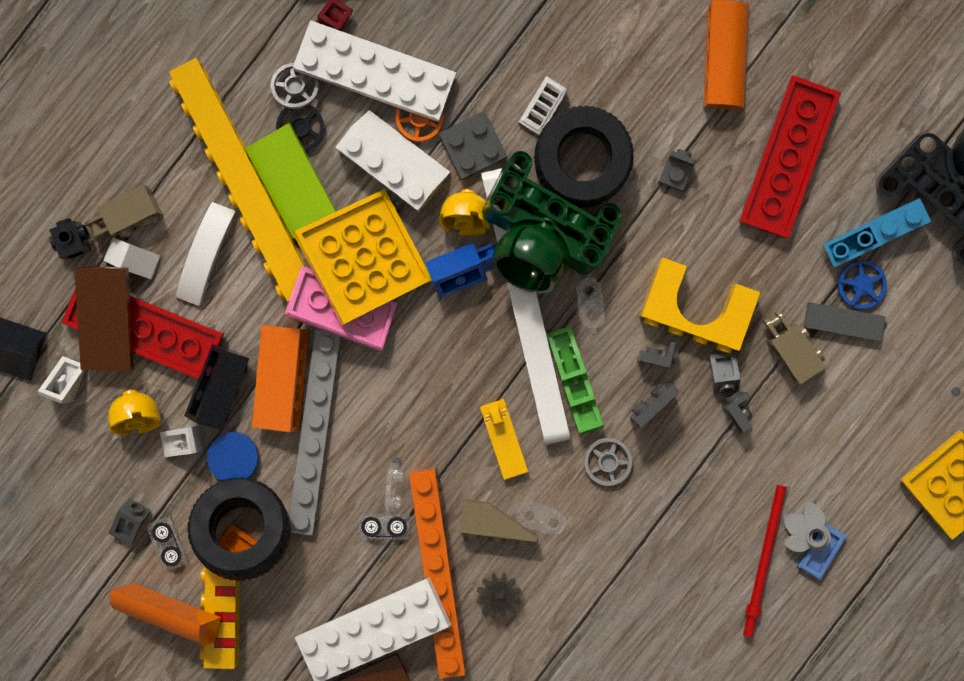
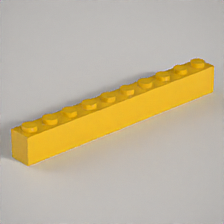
M194 58L169 71L172 77L169 83L175 94L181 95L184 101L181 106L187 117L192 116L196 124L193 126V130L198 139H204L208 147L204 149L211 163L215 162L220 171L216 172L222 185L228 186L231 192L228 197L235 209L239 207L243 215L240 218L246 231L251 230L255 238L252 240L255 250L258 254H263L266 260L263 265L270 277L274 276L278 283L275 286L278 295L282 300L286 298L287 302H289L300 267L307 266L247 154L245 146L202 62Z

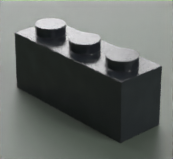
M212 344L184 416L197 424L222 430L224 423L228 420L229 410L238 394V387L243 375L247 371L250 358L236 351Z

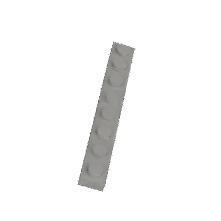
M315 329L289 516L291 533L312 536L315 530L341 342L340 336L324 330Z

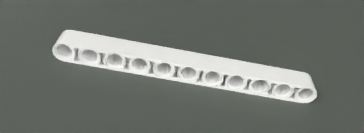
M502 168L481 173L486 197H488ZM504 184L508 190H511L509 186ZM493 205V206L495 207V209H497L498 211H501L498 206ZM493 224L498 243L501 237L508 231ZM507 282L545 445L570 440L536 291L527 292Z

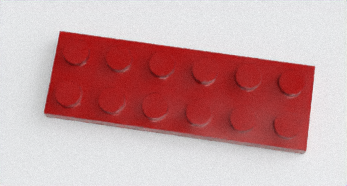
M794 75L790 77L738 222L785 239L789 238L841 92Z
M75 287L61 323L78 330ZM130 295L133 353L199 379L211 345L220 346L225 333Z

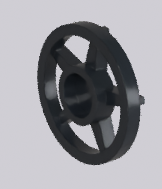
M308 105L305 108L313 112L305 118L297 116L293 109L284 108L277 118L276 130L281 128L283 117L290 111L293 118L290 124L300 142L308 134L317 137L311 144L303 146L304 150L315 147L321 141L324 134V120L319 111L313 106ZM315 115H317L320 122L319 134L311 129L310 121Z

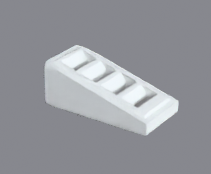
M546 76L518 123L539 135L543 127L554 115L568 89ZM545 89H551L555 93L559 94L558 97L555 98L554 96L550 95L545 91ZM542 96L546 100L553 103L552 107H549L548 105L541 102L539 100L540 97ZM535 105L547 112L546 117L533 109ZM532 115L542 121L541 125L539 126L528 119V116Z

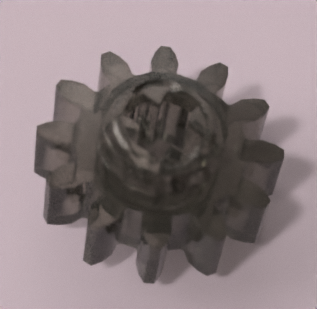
M492 572L491 581L487 578H482L485 587H477V592L483 594V596L477 598V603H485L482 612L485 613L489 609L492 610L491 617L493 619L496 617L497 612L501 613L503 619L506 618V610L515 613V607L512 604L521 603V599L515 596L521 592V588H513L516 579L512 578L507 581L505 572L501 575V578H497V575ZM494 591H497L498 593L503 591L504 599L497 598L495 600Z

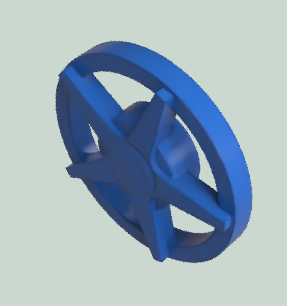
M856 261L847 265L840 273L837 283L838 292L842 300L849 306L866 309L875 306L882 300L886 293L887 280L884 272L876 264L869 261ZM858 265V275L852 280H843L848 270ZM862 265L872 267L879 275L874 277L865 275ZM881 278L882 287L879 296H877L872 290L873 283ZM843 283L851 285L855 293L852 301L846 297L843 291ZM868 294L874 299L873 302L866 305L856 304L861 295Z

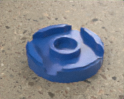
M229 432L220 435L211 443L208 449L207 462L210 471L216 478L225 481L234 477L248 478L258 466L259 454L257 445L249 436L241 432Z

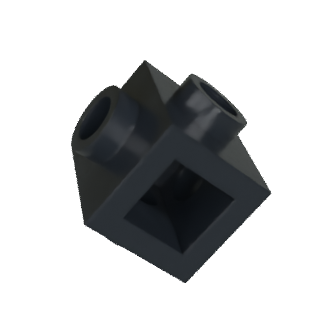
M71 218L58 221L56 223L57 227L49 229L51 237H49L50 244L53 250L58 252L60 259L69 260L91 252L88 243L90 235L86 226L82 225L81 222L72 221Z

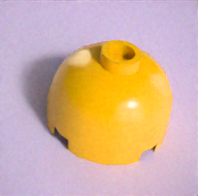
M468 189L449 196L443 203L440 211V227L450 233L451 228L461 230L459 232L461 236L485 234L486 228L489 230L491 225L482 215V208L486 200Z
M137 390L123 392L122 396L112 402L108 410L109 429L115 435L127 436L130 435V430L139 429L138 434H142L160 426L161 416L157 403L152 397L144 393H138Z

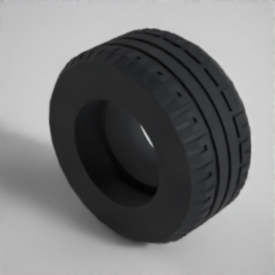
M575 106L561 111L559 114L557 113L543 127L535 146L534 165L540 183L544 188L577 207L595 206L606 202L624 186L632 170L634 149L628 130L626 131V127L612 113H608L607 110H602L599 107L595 108V106ZM575 134H591L600 139L606 147L608 154L606 168L601 175L593 180L578 181L572 179L563 171L560 165V148L569 137Z
M244 477L229 478L226 481L222 480L220 483L217 482L214 486L212 485L209 489H206L205 493H202L200 498L196 500V504L193 505V510H191V515L188 518L187 528L189 543L199 561L212 573L232 581H246V579L258 578V576H262L264 573L269 572L270 569H273L279 563V560L282 559L283 554H285L288 542L290 541L289 536H291L289 516L279 496L266 484L260 481L257 482L255 479H244ZM249 507L255 509L261 515L264 522V530L258 542L251 548L241 552H230L221 547L216 538V529L221 518L235 508Z

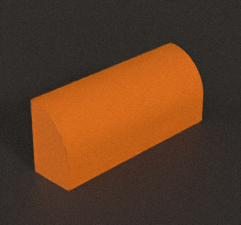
M711 0L708 5L703 108L745 109L749 5L746 3L730 0Z
M261 326L252 428L284 432L300 431L309 340L308 329Z
M136 583L111 590L110 604L114 610L204 646L215 642L221 617Z

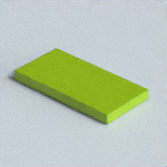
M286 124L245 148L293 239H296L293 235L294 231L337 211L291 124Z

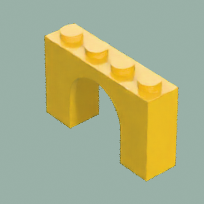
M663 257L660 258L639 317L645 318L643 323L658 328L659 324L669 327L668 332L678 336H683V333L693 335L692 341L707 345L708 341L718 344L716 349L731 354L732 350L740 351L760 292L739 284H732L721 314L711 323L705 325L693 324L683 317L677 305V293L687 266Z

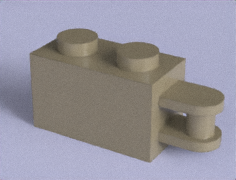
M141 185L98 206L100 214L87 220L85 224L87 227H90L93 233L91 235L92 239L100 238L108 233L112 236L125 238L135 233L134 229L141 225L147 227L158 221L157 217L163 215L150 187ZM101 221H104L106 225L103 229L99 223Z
M780 311L775 312V316L768 320L766 318L763 320L764 325L772 336L767 343L794 384L801 385L826 368L823 363L825 360L823 354L817 347H812L808 341L811 337L803 326L799 327L798 324L789 325ZM779 325H782L784 330L780 333H777L775 328Z

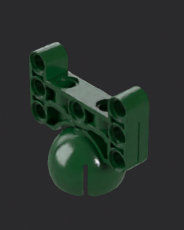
M516 151L502 167L482 208V215L487 222L508 231L501 237L495 247L493 267L497 268L500 277L521 290L527 292H535L537 290L540 294L549 293L558 286L564 276L566 266L572 268L578 274L587 275L601 264L622 219V212L616 204L606 203L592 216L527 178L533 165L532 158L527 152ZM504 184L509 186L511 190H508ZM493 205L498 206L501 211H498L497 209H495V207H494ZM549 210H551L552 212H554V214H555L556 216H553V215L550 213Z

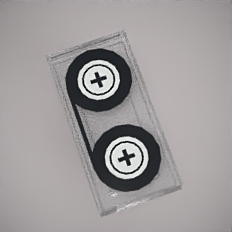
M359 513V540H410V513Z
M172 515L146 525L164 573L189 563Z

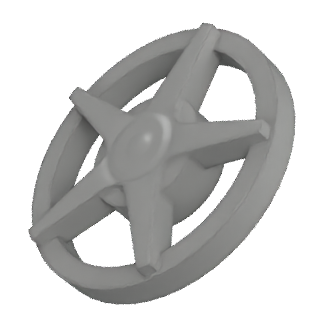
M289 63L280 67L272 76L271 92L276 102L284 108L301 109L312 104L319 92V81L313 77L303 79L295 75L293 71L294 63ZM290 69L291 76L285 82H276L280 74ZM314 81L315 88L309 97L305 93V86ZM275 87L285 89L287 93L285 101L278 97ZM301 96L306 100L297 104L290 103L293 97Z
M608 437L601 438L588 447L584 457V466L587 474L593 481L601 485L612 486L621 483L629 475L632 468V455L628 447L620 440ZM603 442H613L610 450L603 453L594 448ZM617 444L626 451L628 460L618 459L614 453ZM591 451H593L598 456V465L590 470L588 458ZM628 464L625 473L615 480L613 471L618 465ZM599 470L608 472L611 481L600 480L593 473Z

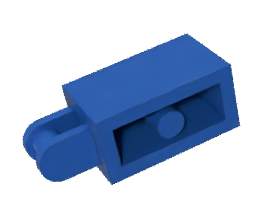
M470 243L426 261V266L440 299L488 280L485 272L494 268L493 253L496 245L490 244L476 250L474 244Z

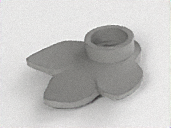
M808 502L806 504L804 515L791 513L783 516L785 527L791 534L786 540L785 546L792 551L804 552L810 548L822 550L829 545L831 534L825 527V514L814 503ZM820 532L823 535V539L820 542H815L813 540L814 533Z

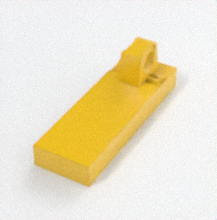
M501 399L480 406L504 480L528 472L505 400Z

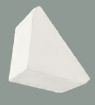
M112 237L103 261L116 267H128L129 272L152 279L161 256Z
M62 356L38 390V395L61 404L73 402L85 370L80 369L79 362Z
M199 425L160 432L164 457L193 454L204 450Z

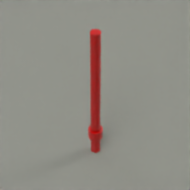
M776 485L750 604H747L745 610L747 618L743 635L753 637L757 618L761 616V599L787 489L786 486Z

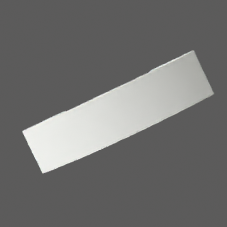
M214 202L211 203L186 259L176 293L177 298L201 306L209 285L208 279L225 235H228L237 211Z

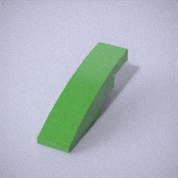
M571 326L547 333L551 351L579 435L604 428Z

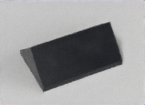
M0 317V371L31 381L47 332Z

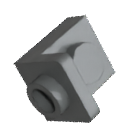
M677 149V152L672 151L668 156L658 183L683 191L692 167L696 163V160L691 158L692 154L681 149Z
M667 343L664 356L661 355L662 350L647 347L646 351H639L637 361L670 368L671 363H676L678 349L675 348L676 343Z
M736 353L709 355L713 378V392L730 394L738 390L741 378Z
M735 391L725 398L727 403L722 405L737 429L740 432H746L752 427L749 422L752 418L743 406L739 408L738 405L748 399L750 395L748 392L740 393Z
M128 499L118 510L108 534L132 545L137 538L143 521L149 515L150 509L139 502Z

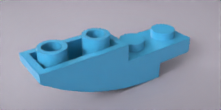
M918 198L864 223L823 245L833 266L837 267L882 246L886 242L931 222L921 199Z

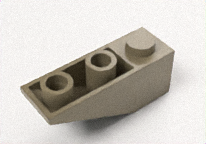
M464 499L460 533H465L464 537L480 539V535L490 536V540L496 542H505L506 538L515 539V543L520 545H531V542H537V535L492 503Z

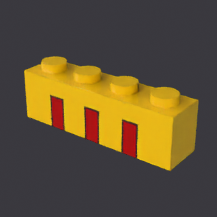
M205 567L202 568L201 583L205 584V594L202 593L201 609L221 617L215 642L205 646L201 645L200 660H204V668L235 669L239 664L241 580L232 581L224 579Z

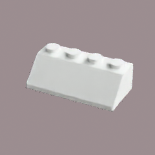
M370 110L350 127L336 146L340 153L419 213L451 173Z

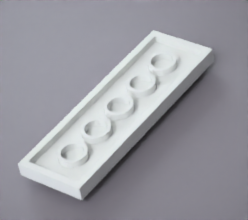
M311 20L293 65V71L437 122L440 121L456 76L454 71Z
M430 577L299 634L295 637V640L313 680L325 681L451 626V622Z

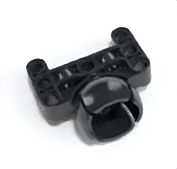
M964 129L956 137L953 148H950L933 133H919L879 174L876 179L878 190L887 196H893L909 183L964 232ZM925 137H930L933 140V147L929 151H922L920 148L921 140ZM906 157L914 159V166L909 171H904L901 168V162ZM930 164L945 178H940L929 168ZM889 176L894 177L896 180L894 188L884 190L882 186L883 180ZM945 192H951L953 195V199L948 205L940 203V197ZM963 235L954 244L952 254L958 262L964 265V259L960 257V251L964 247Z

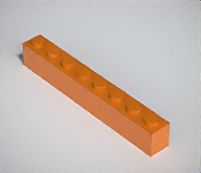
M436 467L411 470L409 476L424 578L430 577L451 622V626L433 634L439 679L463 676L466 672L437 469Z

